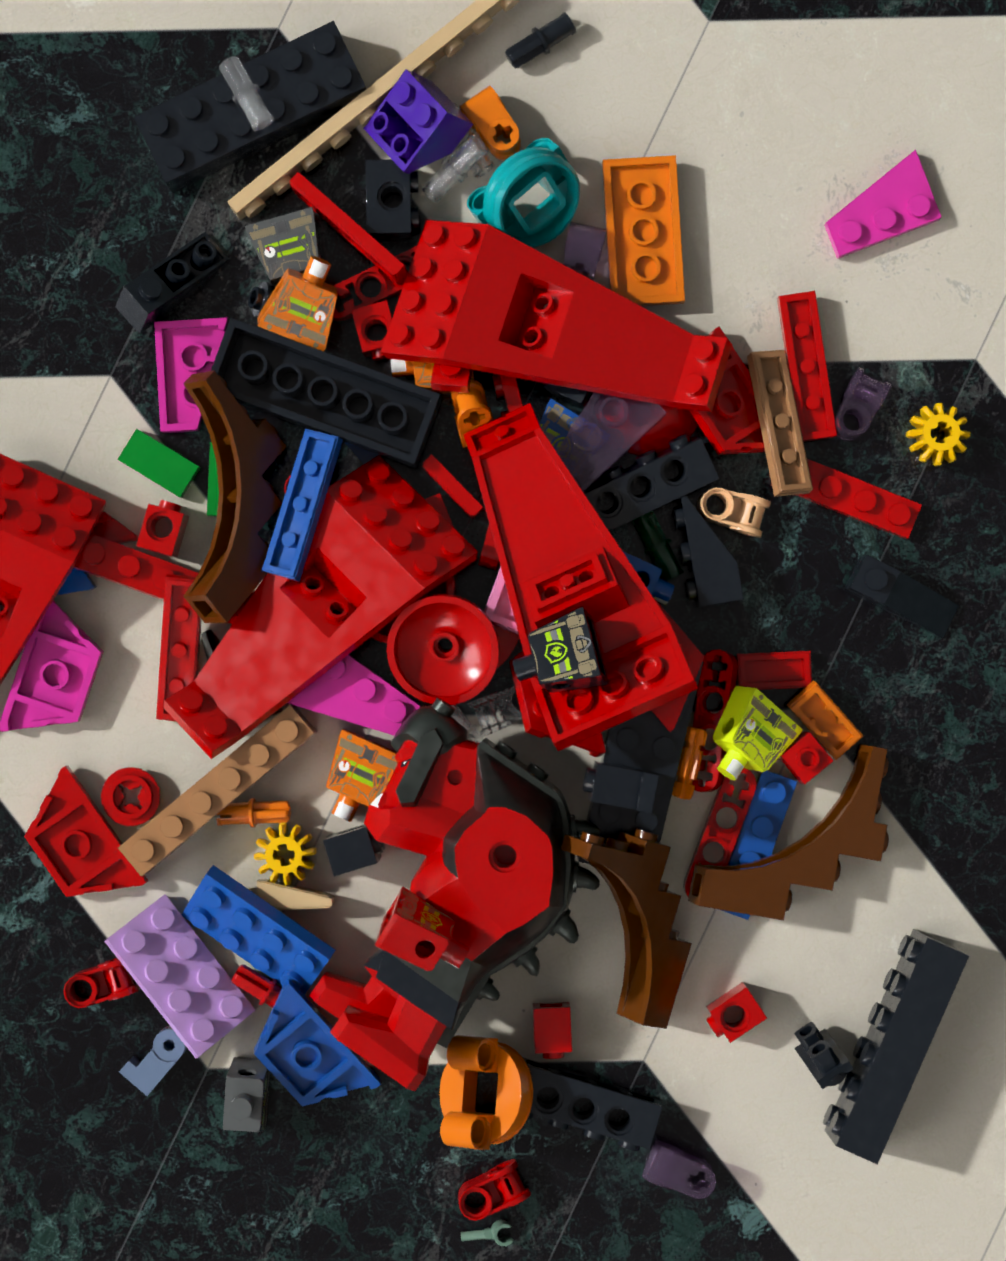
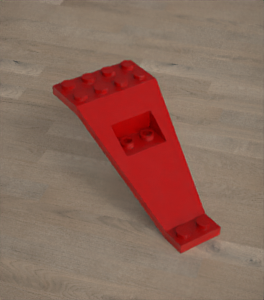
M426 220L381 353L387 359L450 365L674 408L712 412L733 344L725 337L694 335L489 224Z
M531 403L463 434L474 464L524 656L532 654L528 635L532 631L581 607L589 613L593 620L609 681L608 685L552 693L540 685L538 676L531 678L534 692L557 751L699 689L671 623L544 434Z
M0 454V605L4 609L0 612V686L75 566L106 507L105 500L3 454Z
M378 455L329 486L300 582L267 573L195 680L164 700V709L199 747L213 759L242 739L391 622L405 608L474 562L478 551ZM307 586H314L317 589H309ZM337 610L341 614H334L331 611Z

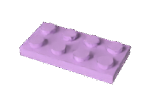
M166 894L104 941L195 1059L255 1011L251 1003L240 989L232 983V979Z

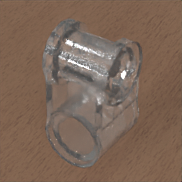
M515 685L500 692L495 691L467 704L469 709H474L482 730L479 733L481 737L497 732L522 719L520 709L513 702V696L516 692ZM486 706L488 707L494 722L491 721L489 714L486 710Z

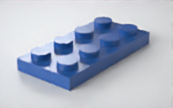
M214 865L206 873L181 914L192 925L213 937L225 948L236 953L255 969L263 972L271 979L275 978L282 987L284 982L290 978L304 995L336 951Z

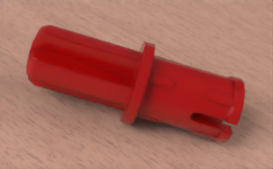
M245 964L239 966L232 977V983L259 999L258 1004L261 1006L265 1003L273 1008L282 989L281 986L276 984L277 980L275 978L271 981Z

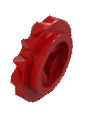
M122 768L111 774L105 781L101 792L102 806L106 814L114 822L124 826H137L151 819L160 806L161 789L158 787L154 776L141 768ZM121 784L129 790L139 788L142 785L143 788L137 796L142 808L134 803L124 805L122 808L120 807L126 797V794L123 792L124 789L120 786Z

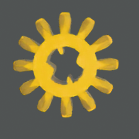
M942 403L935 404L933 412L929 407L924 406L920 409L921 417L913 416L909 420L911 425L917 428L906 432L907 438L917 440L916 443L909 447V450L914 452L921 448L923 451L919 456V461L922 463L927 461L931 455L934 466H940L943 457L947 462L952 463L956 461L955 452L963 453L966 451L967 447L960 440L969 438L971 433L967 430H960V426L967 422V418L961 417L955 420L956 407L952 406L944 414ZM940 427L939 432L944 431L945 438L937 443L935 441L937 437L932 438L931 431Z
M281 822L279 824V835L275 829L268 827L265 829V832L270 841L264 838L257 839L256 844L266 849V852L255 853L254 859H266L267 863L262 865L258 871L260 874H263L271 868L273 873L270 876V882L275 883L279 879L280 874H283L284 884L286 886L291 885L292 872L300 881L306 878L305 872L300 866L307 869L314 868L315 863L305 858V856L315 855L317 848H305L304 846L313 838L310 833L306 834L302 839L297 837L301 831V825L296 824L291 834H288L287 823ZM281 844H287V849L290 851L294 850L295 857L292 856L289 859L290 863H285L284 858L281 856L277 857V851L283 848Z

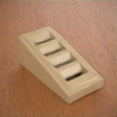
M266 878L257 880V896L278 910L331 908L335 903V895L292 884L286 886L283 882L279 881L272 883L270 879Z

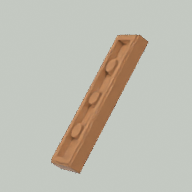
M785 350L751 352L747 356L774 497L808 494L813 488Z

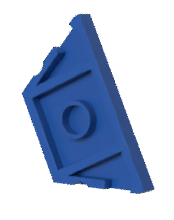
M289 978L284 982L254 1048V1055L301 1106L318 1103L328 1097L338 1098L346 1096L350 1090L366 1086L374 1089L380 1086V1077L360 1055L339 1042L330 1033L333 1026Z

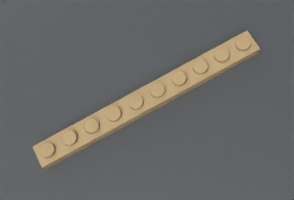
M476 0L228 200L227 202L232 211L240 220L246 216L248 218L256 216L266 206L264 201L274 193L281 195L291 187L290 179L297 172L313 170L323 160L322 154L331 147L334 149L340 148L350 139V132L360 124L365 126L406 69L424 78L428 77L436 69L435 63L445 55L448 58L455 55L465 45L463 40L473 32L478 35L485 31L492 24V17L502 9L505 12L509 11L520 0Z

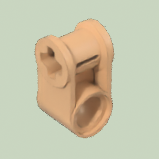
M716 487L709 489L699 496L696 509L707 522L727 527L741 534L761 538V522L765 508L770 507L771 501L758 496ZM711 495L717 496L723 501L724 508L720 515H713L707 509V499Z

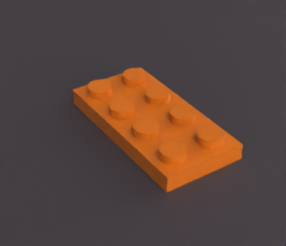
M676 155L603 160L602 170L610 290L640 306L684 304L685 292Z

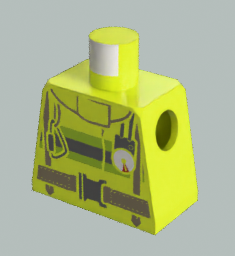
M736 686L713 734V741L727 752L717 770L731 780H736L744 768L765 772L770 769L794 742L803 729L757 688Z

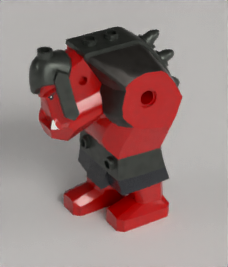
M438 697L432 705L422 706L414 711L396 732L391 745L398 751L394 756L397 765L385 791L369 805L364 824L376 841L426 855L411 881L410 891L451 917L455 921L452 938L466 945L470 950L459 969L439 959L432 971H426L379 949L364 964V967L372 976L367 984L326 971L309 995L316 1004L338 1018L330 1033L339 1042L412 1091H416L425 1078L429 1068L430 1056L436 1044L445 1048L448 1047L476 998L479 1000L485 998L491 1001L499 999L500 993L492 984L494 980L490 978V975L514 963L516 967L522 965L530 975L538 976L540 961L535 954L538 950L536 945L548 934L554 936L555 933L562 936L569 943L574 944L578 940L579 934L575 922L569 916L571 910L568 909L572 894L573 892L576 893L577 888L596 890L600 886L597 876L590 870L579 866L580 861H575L574 854L561 850L565 834L581 838L582 831L600 836V829L589 821L575 819V815H570L564 795L554 784L547 780L549 774L532 762L527 766L515 757L518 753L513 748L500 740L497 745L488 738H485L481 743L469 740L467 729L451 717L456 710Z

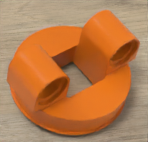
M454 1036L447 1047L448 1063L443 1071L440 1082V1105L444 1116L440 1127L441 1139L447 1146L490 1150V1144H499L511 1139L526 1123L533 1102L532 1077L522 1056L512 1047L498 1042V1038ZM478 1072L498 1073L495 1114L475 1111Z

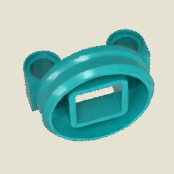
M540 138L531 142L526 149L507 158L493 173L488 185L482 186L471 193L467 200V207L479 224H489L524 244L536 248L555 239L569 225L579 203L580 183L576 171L569 164L560 147L549 138ZM536 183H539L541 187L550 193V196L523 218L514 202Z

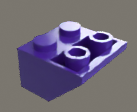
M406 69L363 129L404 173L409 174L452 154L473 123L431 80Z

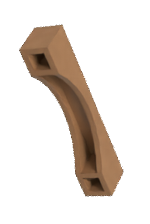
M290 704L120 845L118 849L141 877L177 850L243 792L314 736L317 731L295 705Z

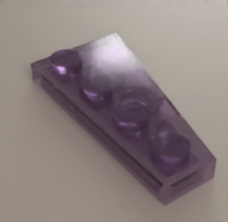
M593 393L556 452L584 493L663 419L667 412L658 404Z

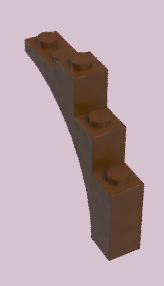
M213 370L192 374L183 383L198 406L210 434L217 463L219 487L217 522L211 546L199 574L183 597L204 623H227L267 574L262 571L269 544L257 533L281 506L282 502L274 493L272 485L262 477V474L285 449L286 445L278 436L276 428L266 418L257 420L249 418L248 411L238 403L229 391L226 381Z
M860 744L853 771L838 800L822 821L800 840L780 852L742 864L727 866L695 864L688 901L702 907L784 920L785 912L789 911L792 903L791 884L833 891L834 882H837L841 871V864L838 860L839 854L881 861L882 853L886 851L889 843V835L886 832L888 825L876 822L874 819L875 814H878L882 804V796L879 792L882 778L886 776L888 771L887 749Z
M636 829L635 835L619 832L617 839L608 837L606 844L604 843V837L582 831L581 838L565 834L561 850L580 856L593 866L610 887L619 908L624 930L625 966L623 987L616 1014L643 1026L667 1029L692 943L678 938L680 932L672 929L681 895L668 891L669 884L661 881L671 847L657 842V834L641 829Z

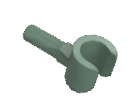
M497 1220L492 1224L491 1228L461 1232V1241L494 1239L498 1245L508 1246L513 1242V1238L509 1236L499 1238L497 1233L502 1228H511L512 1226L505 1220Z

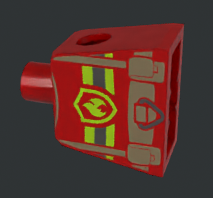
M405 887L401 888L384 916L375 942V946L426 971H432L439 959L459 969L470 950L469 947L452 938L455 921Z

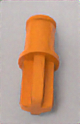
M250 798L249 802L230 803L217 814L220 815V818H216L218 826L249 824L251 828L261 823H287L291 818V807L288 801L256 802L255 798Z

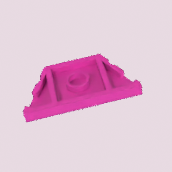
M54 600L25 645L0 720L1 732L81 721L104 651Z

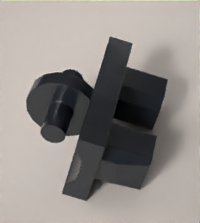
M810 1022L794 1033L800 1042V1045L794 1049L822 1089L827 1086L840 1084L847 1073L854 1069L826 1029L819 1031L816 1025Z

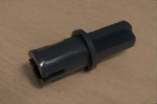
M564 12L561 16L540 29L532 28V34L506 49L505 54L509 63L516 69L542 53L549 54L551 47L576 33L575 26L570 17Z

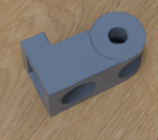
M167 1026L156 1035L152 1050L141 1062L133 1056L119 1073L148 1096L184 1054L187 1047L171 1026Z

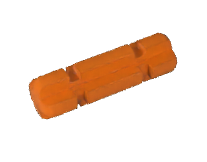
M688 727L685 737L686 746H683L677 771L678 779L675 780L672 791L674 797L690 800L693 796L695 785H692V782L697 780L703 751H700L701 746H705L708 735L704 729Z

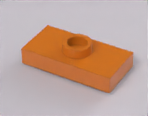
M814 680L786 704L835 760L840 758L863 737L862 733Z

